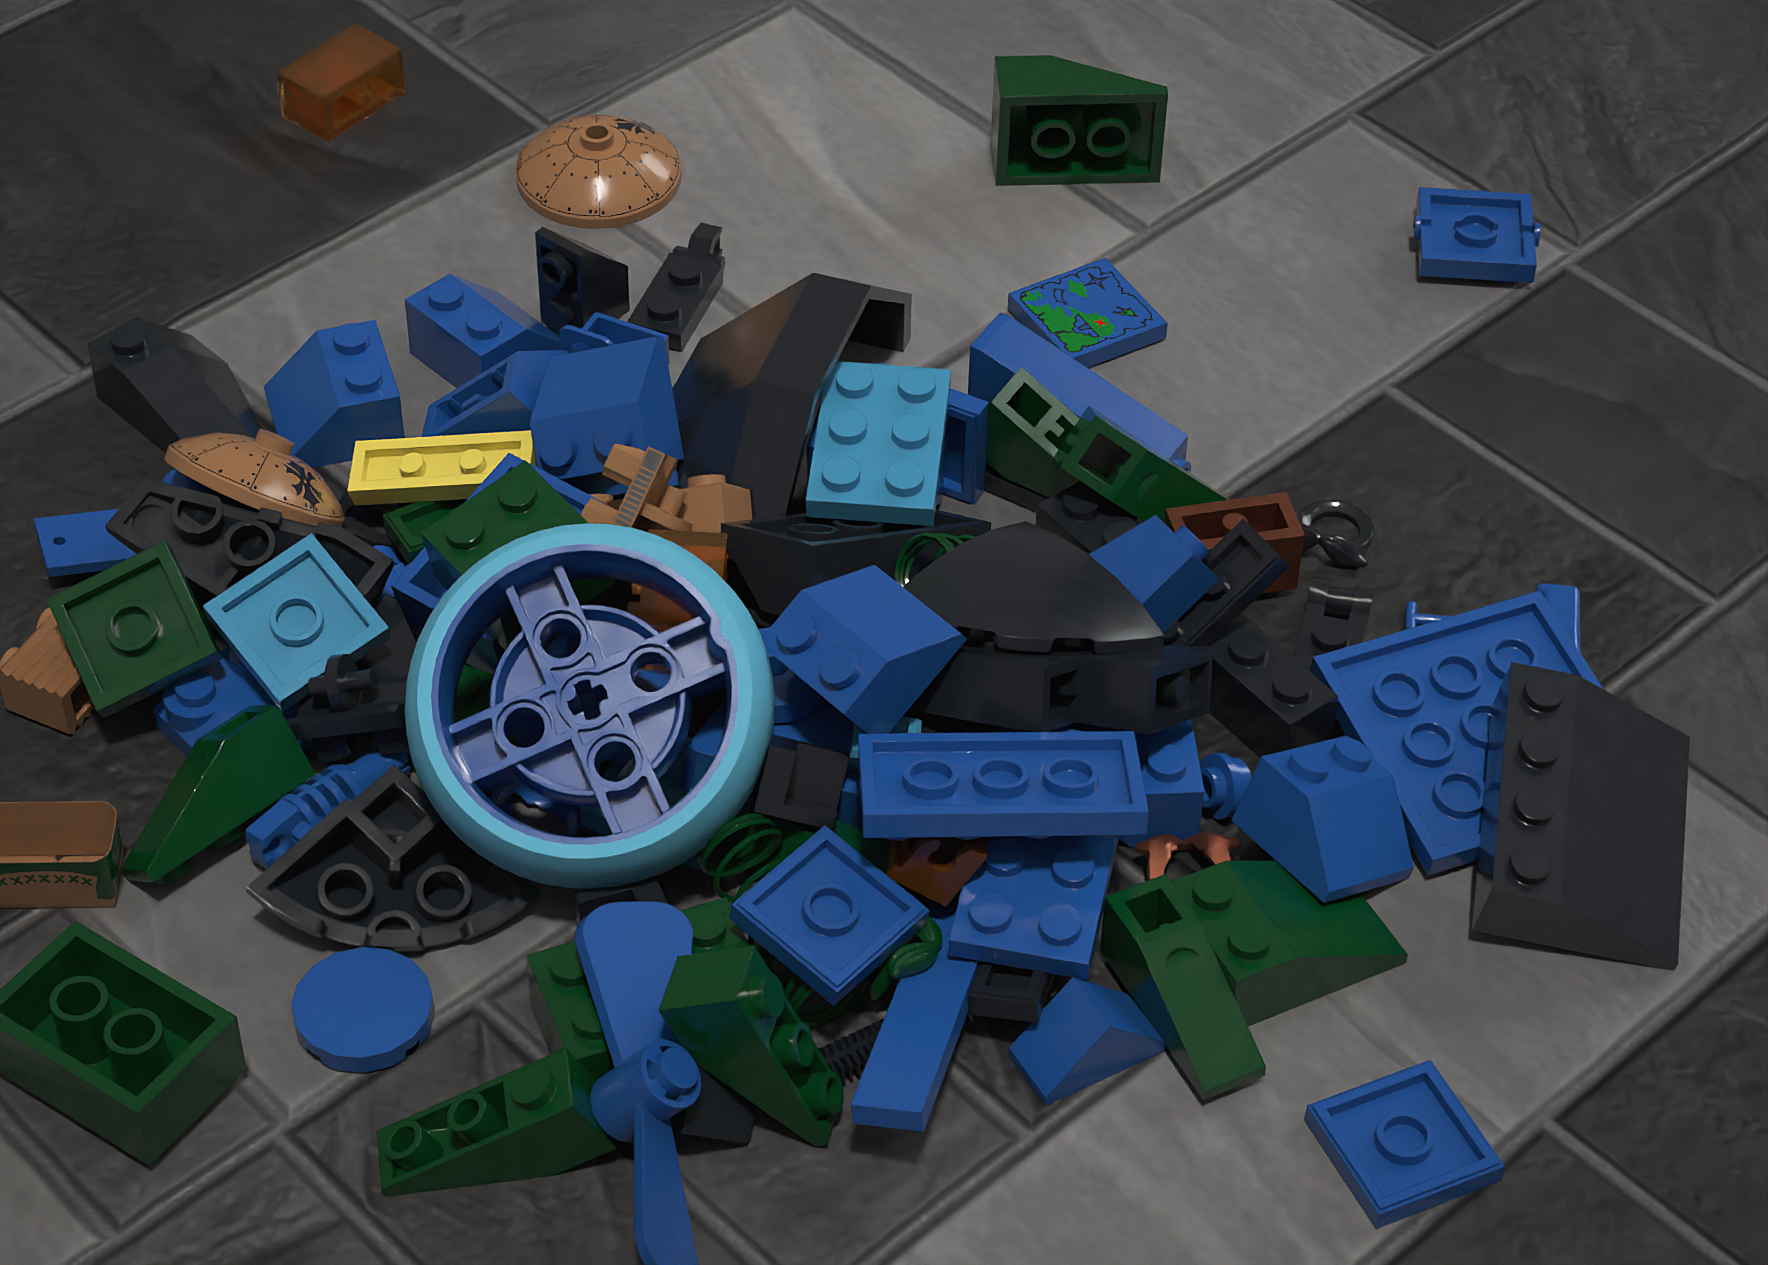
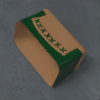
M103 801L0 802V908L116 907L121 876L120 867L123 863V848L117 812L111 804ZM56 855H93V856H65V857L61 858V859L59 860V862H58L57 859H56Z

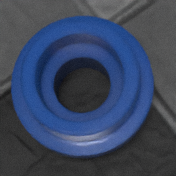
M1225 753L1209 754L1200 764L1204 787L1203 807L1215 819L1232 818L1251 779V773L1245 762L1240 758H1231Z

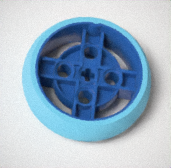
M589 523L558 526L515 539L482 558L459 577L440 599L418 638L410 663L405 699L406 735L412 762L429 801L449 828L476 853L513 874L543 884L584 889L615 887L642 881L669 871L686 862L702 850L719 828L734 819L752 793L767 757L773 732L775 711L773 675L767 650L753 618L734 590L697 556L671 541L630 527ZM600 579L628 582L642 586L673 601L693 619L661 633L647 621L629 612L607 606L580 605L570 582ZM513 607L523 631L510 643L495 669L488 694V709L455 723L456 694L463 668L482 635L500 616ZM572 631L581 637L580 646L569 657L555 658L545 652L548 640L557 632ZM661 664L671 671L669 682L658 691H643L634 684L637 673L646 665ZM726 686V721L719 747L699 782L681 801L670 809L658 779L673 764L684 745L690 728L692 701ZM594 692L597 701L607 697V699L599 703L601 715L597 718L587 720L583 711L573 715V713L578 712L582 708L579 699L582 695ZM531 718L544 723V734L535 745L521 748L510 743V732L519 721ZM615 752L628 753L636 760L635 768L629 777L622 781L612 782L605 780L599 775L600 764L605 757ZM518 778L530 789L554 801L576 806L600 805L612 835L569 837L532 828L504 813L484 792Z

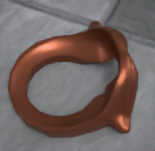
M1210 832L1194 834L1184 840L1174 835L1161 834L1137 844L1135 849L1146 857L1148 881L1164 874V869L1171 860L1173 852L1186 850L1201 853L1212 865H1216L1224 861H1231L1230 853L1239 847V840Z

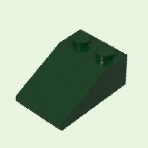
M1051 55L995 56L990 142L995 186L1160 182L1168 101L1167 86Z
M1224 861L1171 881L1200 920L1248 1027L1407 962L1408 954L1361 893L1323 903L1277 861Z

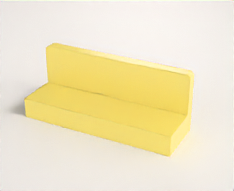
M527 430L356 441L347 492L354 506L468 499L508 453L524 461L526 460L537 467L532 432Z

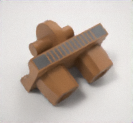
M615 443L603 466L602 475L629 487L618 510L590 498L581 516L589 524H611L646 531L650 520H652L648 533L666 539L671 529L687 536L692 523L676 516L687 494L686 492L669 485L660 506L657 507L678 463V459L649 446L645 452L638 448Z

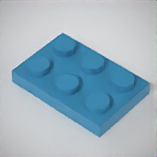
M836 362L822 392L806 495V517L934 526L951 388V369Z

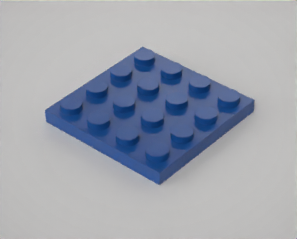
M1540 590L1321 654L1312 659L1310 672L1338 695L1335 718L1345 735L1367 746L1371 750L1373 758L1393 774L1408 842L1428 876L1476 861L1479 858L1492 704L1511 662L1575 674L1603 689Z

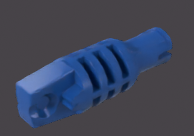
M372 748L353 763L328 766L322 770L321 774L307 780L306 784L293 789L292 793L278 799L272 808L245 830L252 860L267 869L346 798L351 802L354 801L394 764L408 776L410 774V766L406 765L409 760L405 751L381 755L379 752H376L375 748Z

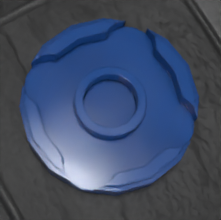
M359 947L336 952L313 965L297 984L291 1004L298 1043L308 1053L309 1049L313 1054L320 1056L321 1063L334 1070L359 1073L392 1067L405 1059L406 1051L412 1048L418 1040L420 1046L430 1034L435 1013L428 977L412 959L390 949Z

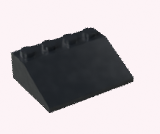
M1511 662L1492 704L1472 930L1674 971L1678 966L1690 736L1578 675Z

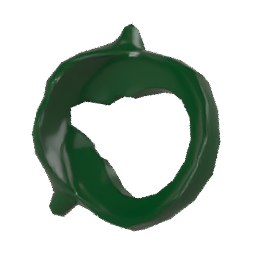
M929 915L926 924L914 934V936H919L923 942L908 943L898 947L893 954L870 973L871 980L869 986L864 990V995L872 1002L876 1001L893 982L918 974L933 964L938 954V948L942 945L943 935L937 923Z

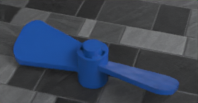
M655 901L608 903L598 907L584 917L578 924L574 935L576 948L614 1064L612 1070L601 1076L594 1083L590 1095L591 1108L595 1119L606 1133L620 1141H634V1234L644 1265H698L670 1118L697 1100L701 1091V1076L696 1062L687 1050L680 1045L658 1011L677 956L691 954L693 928L688 918L680 910L666 903Z

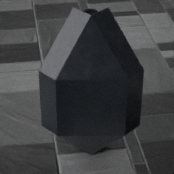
M811 273L702 337L672 388L684 459L678 460L676 465L679 485L673 487L677 489L688 488L687 479L694 476L724 475L727 484L750 490L753 519L788 515L816 402L848 340L904 352L911 337L912 294L853 280ZM738 568L716 571L733 590L752 594Z

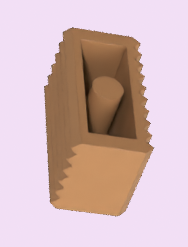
M48 607L40 616L35 632L20 648H10L1 658L0 690L5 709L67 734H75L77 726H82L84 718L90 717L91 711L95 709V706L52 611Z

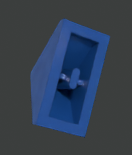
M1072 977L1042 1010L1039 1022H1032L1009 1047L1008 1057L1044 1106H1047L1165 1052L1166 1045L1128 994Z

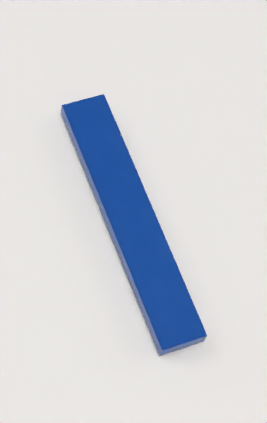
M961 889L946 907L933 900L929 904V916L937 923L943 935L942 945L938 948L937 957L932 965L918 974L899 980L850 1104L853 1124L924 1132L969 1010L968 993L980 961L949 956V937ZM917 936L914 943L923 941Z

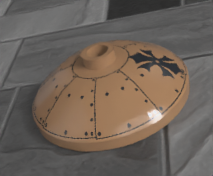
M607 114L569 118L544 129L522 149L515 168L518 191L530 208L543 217L557 223L589 229L625 226L654 215L674 198L680 187L682 177L679 153L668 138L643 122L623 116Z
M259 429L255 439L244 435L222 432L193 436L170 444L165 453L164 460L179 472L225 496L258 510L263 507L282 512V517L285 519L318 526L319 522L342 528L345 521L340 503L322 476L304 461L290 454L294 446L292 441L273 432Z

